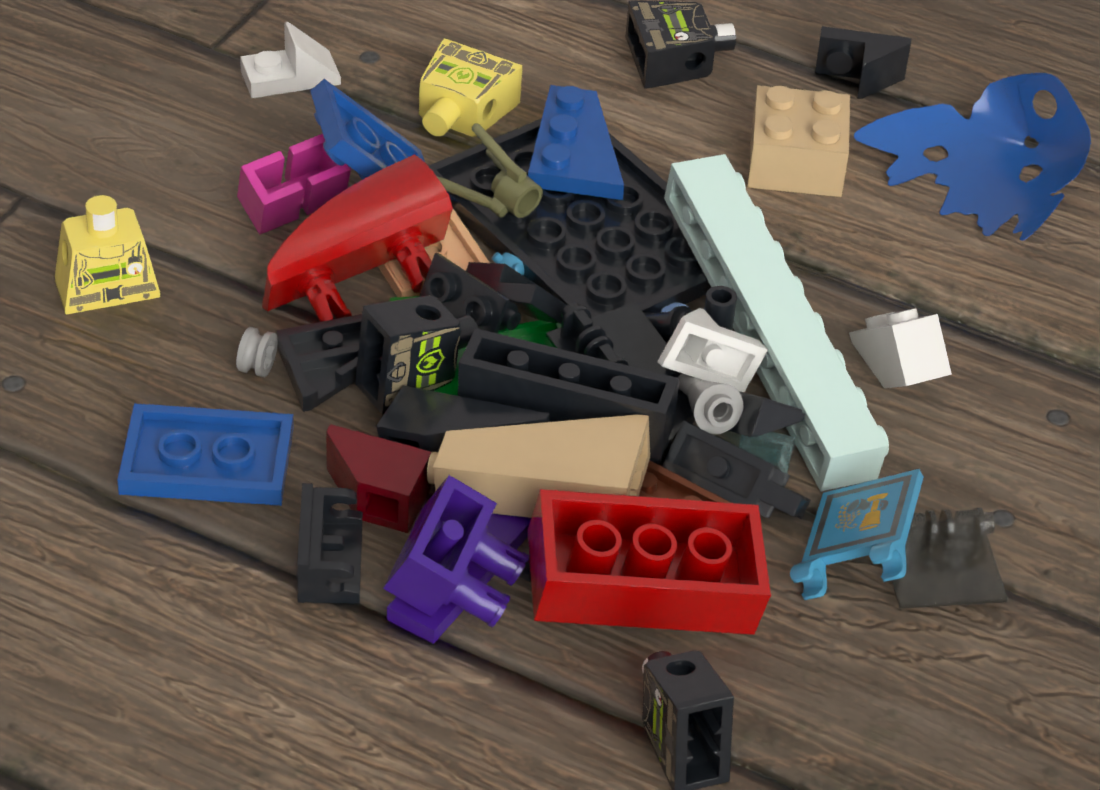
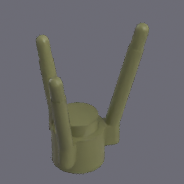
M474 124L472 131L487 148L486 155L501 170L491 185L494 198L438 176L437 178L446 191L489 208L500 218L504 217L508 211L518 218L529 215L542 198V187L529 178L527 173L511 160L480 124Z

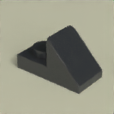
M822 26L815 73L859 79L857 99H863L905 80L912 38Z

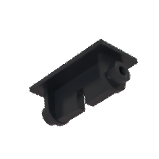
M434 254L419 297L428 295L437 297L455 318L470 315L476 322L478 329L498 333V330H514L519 325L522 316L514 302L441 254Z

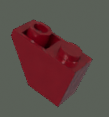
M330 424L326 431L327 470L338 488L351 489L357 493V503L349 505L351 510L363 512V521L409 533L431 489V484L427 480V467L432 452Z

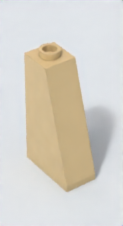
M626 415L446 431L439 452H432L429 457L427 480L429 484L435 485L436 491L447 476L450 475L496 502L493 514L528 518L532 517L540 489L639 496L650 459L649 416Z

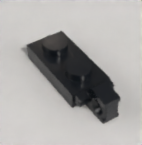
M684 420L662 464V467L731 503L759 505L760 515L769 519L774 508L802 519L811 499L785 487L790 475L779 470V466Z

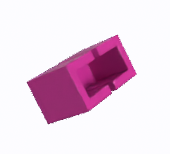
M323 134L289 147L284 176L286 182L281 183L285 158L281 151L241 166L237 198L259 235L299 219L301 208L304 209L307 215L314 213L327 201L348 188L351 168L347 164L343 166L336 164L327 155L323 148V143L325 142Z

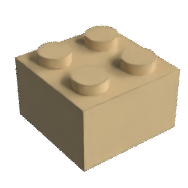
M757 85L751 128L747 188L842 197L849 155L850 95L838 94L827 90L809 91L790 89L785 86L769 87Z

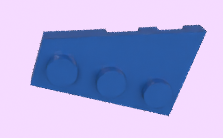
M550 85L528 171V177L541 186L542 189L623 200L624 183L597 91L584 90L575 86L562 87Z

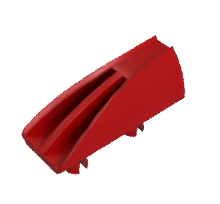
M412 155L355 183L318 208L287 237L269 261L262 308L270 311L307 296L320 322L333 320L331 312L337 319L352 316L350 309L346 307L334 284L395 259L399 262L411 284L412 291L420 293L424 281L423 278L426 279L432 262L424 247L444 240L453 210L450 196L434 172L421 158Z

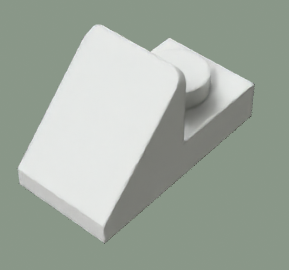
M289 22L284 23L285 50L263 51L258 54L240 56L241 73L251 98L313 89L323 79H326L334 86L341 85V76L330 51Z
M698 308L681 318L657 362L662 367L701 380L728 384L735 387L738 391L745 392L768 349L758 339L720 327L704 309Z

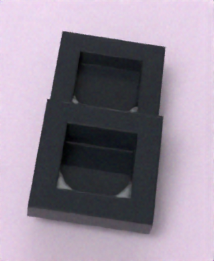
M468 263L466 269L468 273L514 302L521 313L538 320L561 324L563 318L561 312L567 305L506 264Z

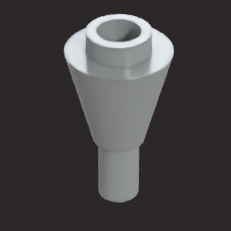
M683 373L678 377L680 378L679 389L687 395L695 421L702 430L711 434H721L737 424L743 412V399L735 387L728 384L700 380Z

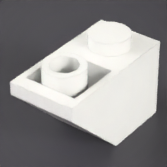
M917 308L896 313L890 312L866 318L867 328L849 332L852 344L883 388L909 386L952 374L938 314L918 317Z

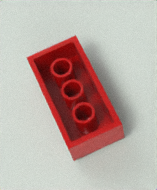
M543 489L539 491L528 527L534 621L755 634L771 597L759 505Z

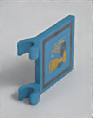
M920 469L822 494L802 562L794 565L790 570V577L794 583L803 582L804 590L801 595L804 600L825 595L827 590L826 565L869 555L873 564L882 563L883 573L881 578L883 582L900 579L905 576V545L924 478Z

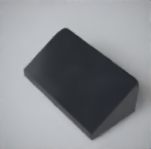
M739 391L743 399V412L737 424L728 431L748 437H757L801 422L804 419L805 413L802 412V409Z

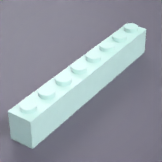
M726 154L672 163L664 199L711 287L726 286L737 294L733 323L735 332L760 340L768 349L756 372L771 400L802 409V412L805 413L803 421L786 428L820 492L878 479L884 458L889 451L887 434L882 426L876 424L868 410L862 389L854 385L846 370L842 353L838 349H834L825 333L821 316L813 311L804 295L801 280L797 276H793L784 259L780 243L773 240L765 226L761 209L758 206H754L746 192L742 175L739 172H735Z

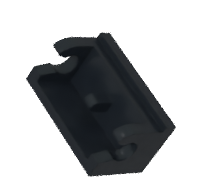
M302 483L297 561L299 603L360 604L363 512L350 509L336 510L331 507L338 503L346 505L356 504L357 493L351 489L313 487V483Z

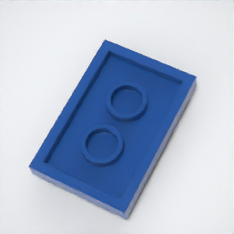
M326 79L320 81L310 90L316 109L314 117L320 125L325 139L323 148L336 164L340 166L347 164L363 180L383 168L412 155L418 156L425 162L422 151Z
M134 403L117 479L119 495L282 506L294 430L293 414Z

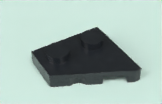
M362 314L276 330L278 337L277 349L303 412L314 409L355 382Z

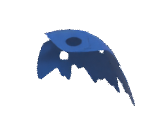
M1048 73L1021 74L990 83L985 88L980 99L974 103L970 119H965L951 105L938 104L912 108L877 119L854 133L856 141L898 156V159L886 171L889 177V186L899 185L927 173L936 174L935 183L950 188L940 209V215H948L954 212L964 215L977 214V225L983 228L982 234L990 236L1001 225L1018 214L1019 221L1013 233L1023 231L1020 241L1030 237L1065 196L1063 193L1054 196L1050 194L1056 193L1078 176L1085 165L1091 145L1090 129L1080 109L1063 83L1056 76ZM1040 90L1050 92L1056 100L1057 110L1050 119L1040 117L1033 107L1034 95ZM1030 136V138L1036 139L1039 145L1035 148H1029L1024 144L1025 138ZM943 146L948 152V157L934 162L927 159L923 152L927 148ZM1035 164L1042 168L1040 174L1028 182L1022 181L1019 177L1022 169L1026 166Z

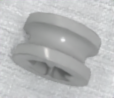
M248 327L241 338L237 352L236 365L238 371L247 373L250 369H254L256 376L266 377L273 366L277 353V334L267 331L264 335H260L257 328Z

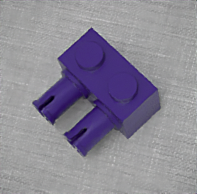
M448 475L424 505L383 589L430 617L435 614L442 604L447 606L452 602L493 628L504 613L510 596L499 592L467 573L469 570L468 564L472 561L504 580L509 586H512L526 565L524 563L528 561L529 555L518 551L487 532V524L496 507V502Z

